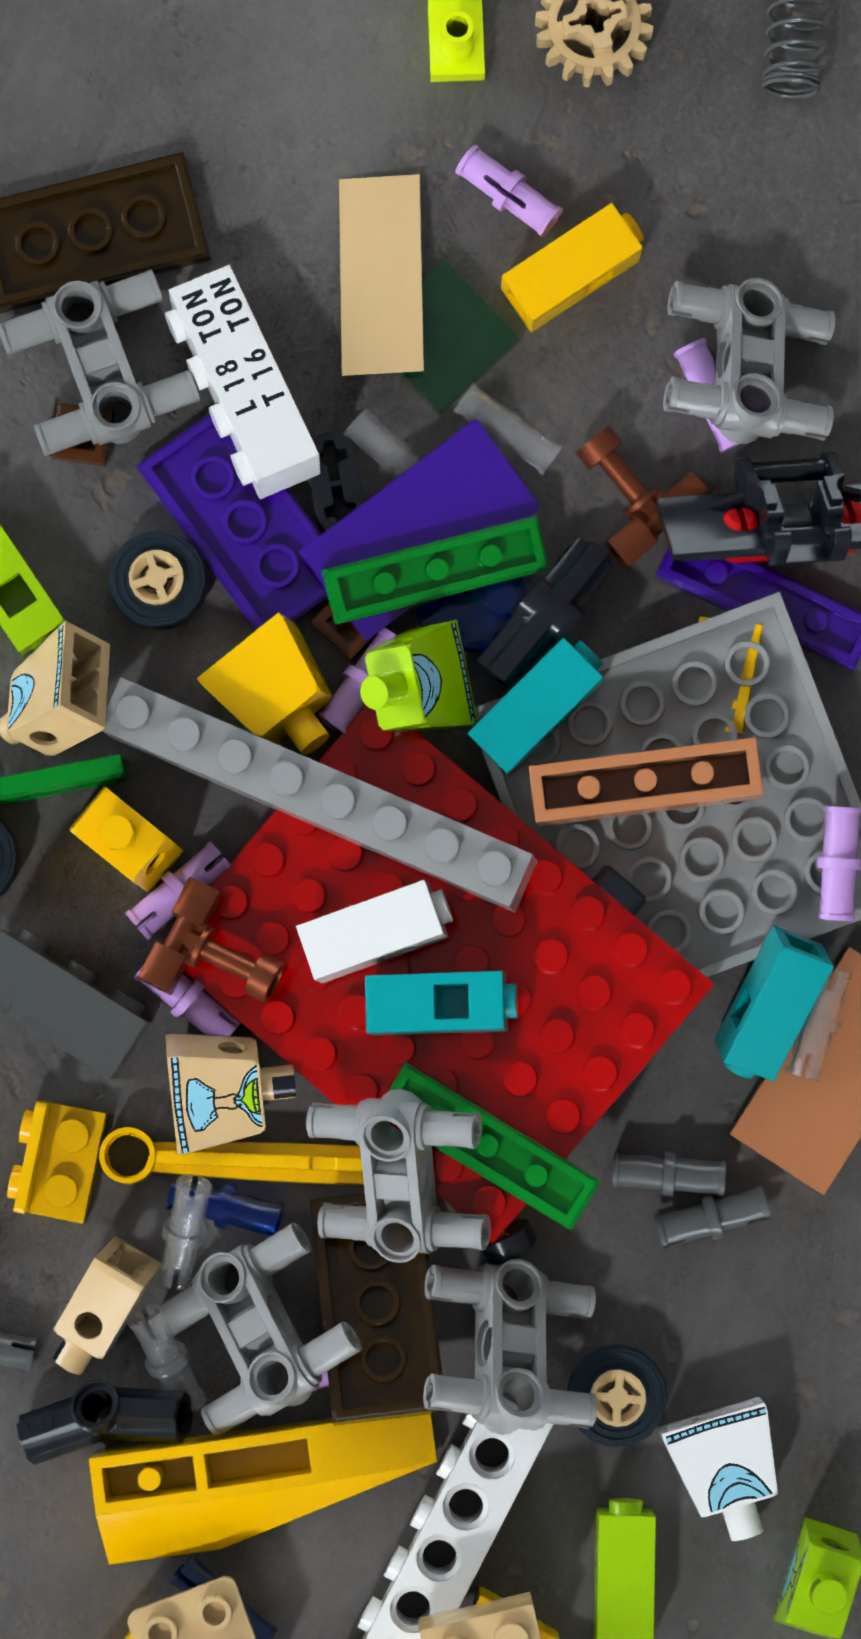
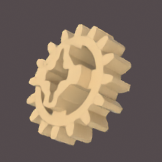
M541 0V5L546 10L536 12L535 26L545 30L537 34L536 45L537 48L551 47L546 55L545 64L548 67H552L561 62L564 65L563 80L568 81L575 72L581 73L583 87H589L593 75H601L602 81L606 86L612 85L614 70L618 69L627 77L632 74L633 63L630 57L642 61L646 57L647 47L641 41H648L652 38L654 26L644 22L651 17V4H637L639 0H614L616 2L610 0H575L576 6L573 13L564 15L562 21L557 22L563 8L572 0ZM594 19L597 27H603L602 31L594 33L592 26L585 25V21ZM630 30L629 37L624 45L613 53L612 46L615 38L624 36L625 31ZM575 49L588 57L581 56L572 50Z

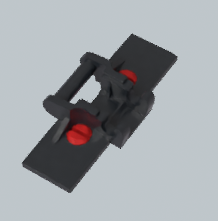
M834 451L822 452L820 458L752 462L749 457L736 458L734 463V480L738 492L657 499L656 508L672 560L684 562L725 559L732 563L768 561L769 566L845 560L846 555L856 549H861V484L843 485L845 472ZM819 480L817 481L813 501L803 504L782 505L775 484H771Z

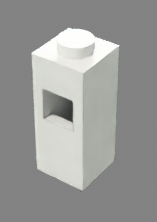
M422 880L297 925L296 928L314 980L325 983L449 938L444 924L452 922L453 917L443 890L440 889L433 892L431 885L427 881Z

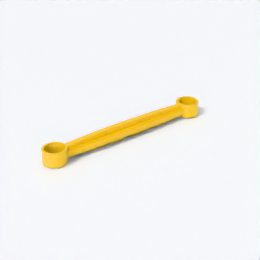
M123 1127L111 1132L102 1142L99 1151L100 1164L106 1175L116 1182L128 1185L143 1182L152 1173L235 1180L364 1185L360 1146L231 1141L188 1154L177 1155L176 1141H153L149 1135L139 1129ZM131 1134V1136L145 1142L150 1156H148V1161L142 1171L126 1177L118 1174L112 1168L108 1152L116 1139Z

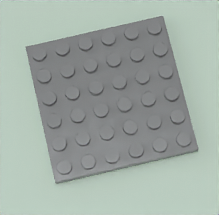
M780 592L601 659L603 665L597 671L603 676L604 683L510 776L482 750L501 803L591 880L604 865H610L647 897L645 899L647 902L635 917L706 977L756 959L773 925L811 939L861 920V870H856L855 921L818 919V913H820L822 868H817V856H823L824 806L861 808V802ZM756 624L763 625L760 645L751 642ZM752 648L758 651L754 679L743 680L740 677L743 673L748 649ZM740 686H752L750 701L745 709L744 734H737L736 727L732 722L735 714V709H732L733 701L738 699ZM503 697L475 707L478 722ZM726 725L729 727L731 732L725 731ZM756 737L763 788L761 799L540 827L535 822L529 766ZM859 813L857 858L861 859V814Z

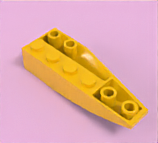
M431 1414L336 1426L333 1425L332 1418L230 1431L221 1437L214 1436L213 1434L184 1438L183 1444L151 1442L96 1450L89 1458L95 1513L109 1565L223 1549L437 1462Z

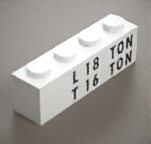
M230 264L169 289L172 310L165 312L167 324L177 344L185 340L193 355L192 358L186 360L188 368L198 390L208 388L215 405L208 407L219 436L223 438L230 435L237 453L231 455V460L242 485L245 486L252 483L259 499H263L319 475V453Z

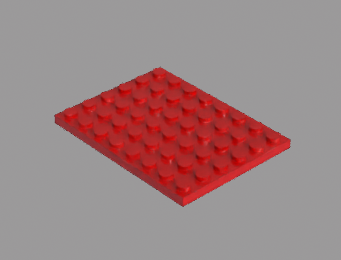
M365 706L346 728L345 734L342 733L318 762L533 854L538 863L516 913L276 810L230 863L231 866L225 869L211 885L223 897L208 924L216 928L215 941L255 961L263 953H267L285 962V969L275 992L269 1001L264 1003L244 993L247 981L204 960L196 969L187 965L184 972L194 981L198 980L205 986L204 990L289 1065L293 1064V1068L334 1104L358 1105L360 1101L367 1098H382L388 1092L406 1062L564 1159H567L715 984L417 731H383L378 725L376 710ZM422 880L427 881L431 885L433 892L440 889L443 890L453 917L452 922L444 924L449 938L325 983L314 980L296 928L297 925ZM503 971L507 974V984H517L518 1018H508L509 1031L373 1036L366 1033L365 976ZM389 1122L393 1127L400 1129L396 1124ZM432 1146L436 1194L458 1213L489 1214L491 1221L490 1241L495 1243L527 1204Z

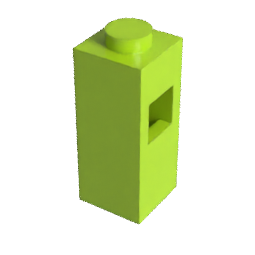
M0 523V625L17 651L26 659L66 620Z
M613 1498L609 1499V1507H596L593 1639H654L656 1516L652 1508H643V1501L640 1499Z

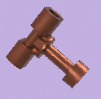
M609 425L575 454L588 470L599 464L632 505L624 513L631 522L604 543L613 557L626 569L658 543L655 537L663 531L656 508L657 499L711 493L693 472L689 473L666 493L663 492L659 485L649 492L616 452L615 449L623 441Z
M189 877L171 911L177 919L163 945L155 942L137 977L146 984L172 995L187 965L196 969L204 960L247 981L244 993L267 1003L282 978L285 962L267 953H263L255 961L215 941L216 928L208 924L223 896L213 887Z

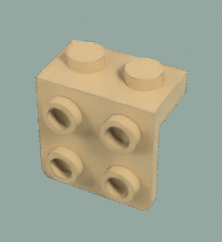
M230 1576L219 1577L137 1608L130 1613L127 1621L133 1639H257L237 1583Z

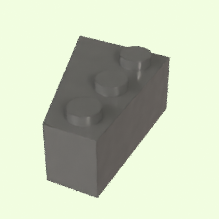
M24 928L19 937L14 933L0 929V1008L10 1018L20 1024L23 1022L48 1038L51 1043L109 1079H116L152 1023L141 1016L146 1006L120 989H117L112 997L94 986L99 976L77 961L70 959L65 967L49 957L48 953L53 946Z

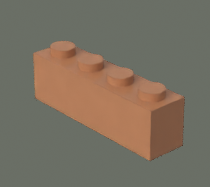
M756 737L529 766L535 822L538 827L761 799L763 796Z

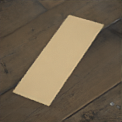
M420 174L339 179L342 376L424 371Z

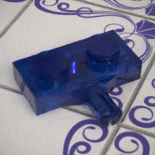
M522 577L445 596L415 610L421 626L457 620L463 651H481L483 653L511 620L513 615L510 613L528 590Z

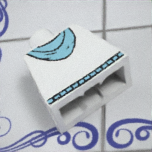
M756 1397L658 1427L659 1434L700 1516L708 1517L723 1512L731 1541H740L761 1534L763 1527L755 1502L778 1494L768 1411L765 1402L760 1397Z

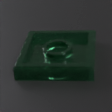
M446 260L422 280L424 371L399 373L439 416L508 354L520 340Z

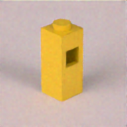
M610 203L504 273L501 280V290L532 333L638 263L643 249L640 244L644 240L643 234L629 213L626 212L620 215L615 206Z

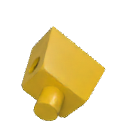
M279 612L197 678L209 693L256 736L277 744L288 735L302 755L315 751L329 738V733L314 714L333 698L332 693L299 628L292 620Z
M103 786L69 828L75 836L149 894L162 882L160 877L168 870L171 871L185 854L182 848L105 786ZM158 856L156 861L148 868L150 863Z

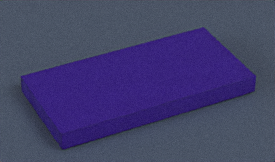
M209 413L136 465V467L255 631L278 612L296 623L328 600L326 588L298 552L320 536L321 533L288 488L259 499L252 483L245 486L242 485L231 460V455L237 453L230 435L223 438L219 436Z
M476 418L298 552L325 587L321 570L527 518L541 507ZM413 605L350 622L364 641H366Z

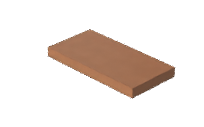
M851 947L845 949L831 971L774 1082L765 1078L762 1079L728 1133L821 1195H825L861 1138V954Z

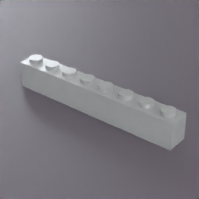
M120 677L107 706L106 727L102 732L110 738L511 912L516 913L538 863L534 855L124 678Z

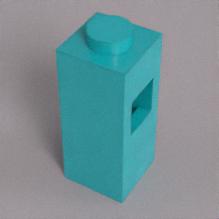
M562 638L467 734L510 776L604 683L603 676L597 671L603 665V662L581 640L573 647Z
M775 925L772 926L714 1038L724 1065L731 1072L747 1079H753L757 1075L774 1082L834 967L822 944Z
M503 971L365 976L366 1033L373 1036L509 1031L508 1018H518L517 984H507V974Z

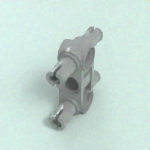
M152 269L105 286L104 281L98 283L97 280L90 283L83 281L68 282L61 286L55 295L45 298L46 301L41 303L42 309L0 323V337L8 356L51 340H55L56 345L62 343L83 402L78 403L80 409L33 425L45 457L92 440L93 445L99 443V446L109 442L115 444L128 443L135 439L142 430L151 428V424L156 423L154 417L200 402L199 393L190 370L145 386L142 385L141 381L136 383L114 324L118 323L117 317L163 302ZM76 304H88L94 308L90 318L83 322H73L66 318L68 310ZM122 403L132 409L131 414L121 423H110L102 418L103 411L112 404Z
M750 278L745 280L740 286L733 284L723 285L721 289L705 288L685 284L682 281H675L668 297V315L713 323L714 328L717 329L715 385L683 380L672 376L665 388L663 399L664 411L710 419L711 424L715 425L722 435L738 444L751 443L756 441L759 436L766 438L777 437L780 433L817 438V440L821 441L826 440V436H829L833 425V407L788 399L786 393H784L785 338L827 345L828 340H831L834 333V311H823L792 304L788 298H785L784 294H781L777 286L763 278Z
M402 1089L390 1090L382 1098H367L360 1101L358 1105L312 1103L306 1118V1129L309 1138L354 1140L360 1146L366 1206L324 1203L323 1207L319 1210L317 1221L320 1238L366 1241L367 1245L375 1249L382 1257L396 1263L408 1262L415 1258L417 1253L431 1254L433 1251H437L439 1247L486 1250V1245L489 1244L491 1237L489 1214L477 1215L445 1212L437 1205L432 1146L476 1149L482 1137V1118L480 1113L432 1110L431 1106L421 1101L418 1096ZM389 1122L396 1124L400 1129L393 1127Z
M296 1223L289 1224L256 1246L242 1244L229 1253L219 1252L209 1256L203 1262L200 1270L195 1273V1277L192 1278V1286L153 1309L156 1323L168 1337L176 1336L210 1314L241 1377L240 1385L201 1408L202 1418L214 1436H223L256 1414L271 1416L286 1406L294 1407L303 1404L311 1396L313 1390L319 1387L323 1373L362 1351L357 1334L347 1322H341L309 1343L302 1344L272 1283L273 1274L312 1251L308 1237ZM236 1267L239 1274V1282L236 1289L229 1293L225 1285L226 1277L229 1271ZM284 1365L289 1376L288 1384L281 1393H278L274 1385V1376L277 1370Z
M511 1259L503 1265L487 1263L484 1266H479L477 1270L435 1264L429 1267L424 1287L426 1299L471 1304L475 1310V1379L430 1374L426 1379L423 1392L425 1409L472 1414L475 1421L483 1424L491 1432L500 1435L511 1434L518 1429L535 1431L543 1428L546 1423L586 1429L594 1425L598 1410L596 1395L593 1393L550 1389L547 1384L546 1314L588 1320V1317L593 1315L596 1304L594 1286L550 1281L547 1275L539 1271L530 1262L522 1259ZM503 1284L515 1291L518 1301L506 1294ZM503 1392L510 1394L516 1400L519 1411L507 1405Z

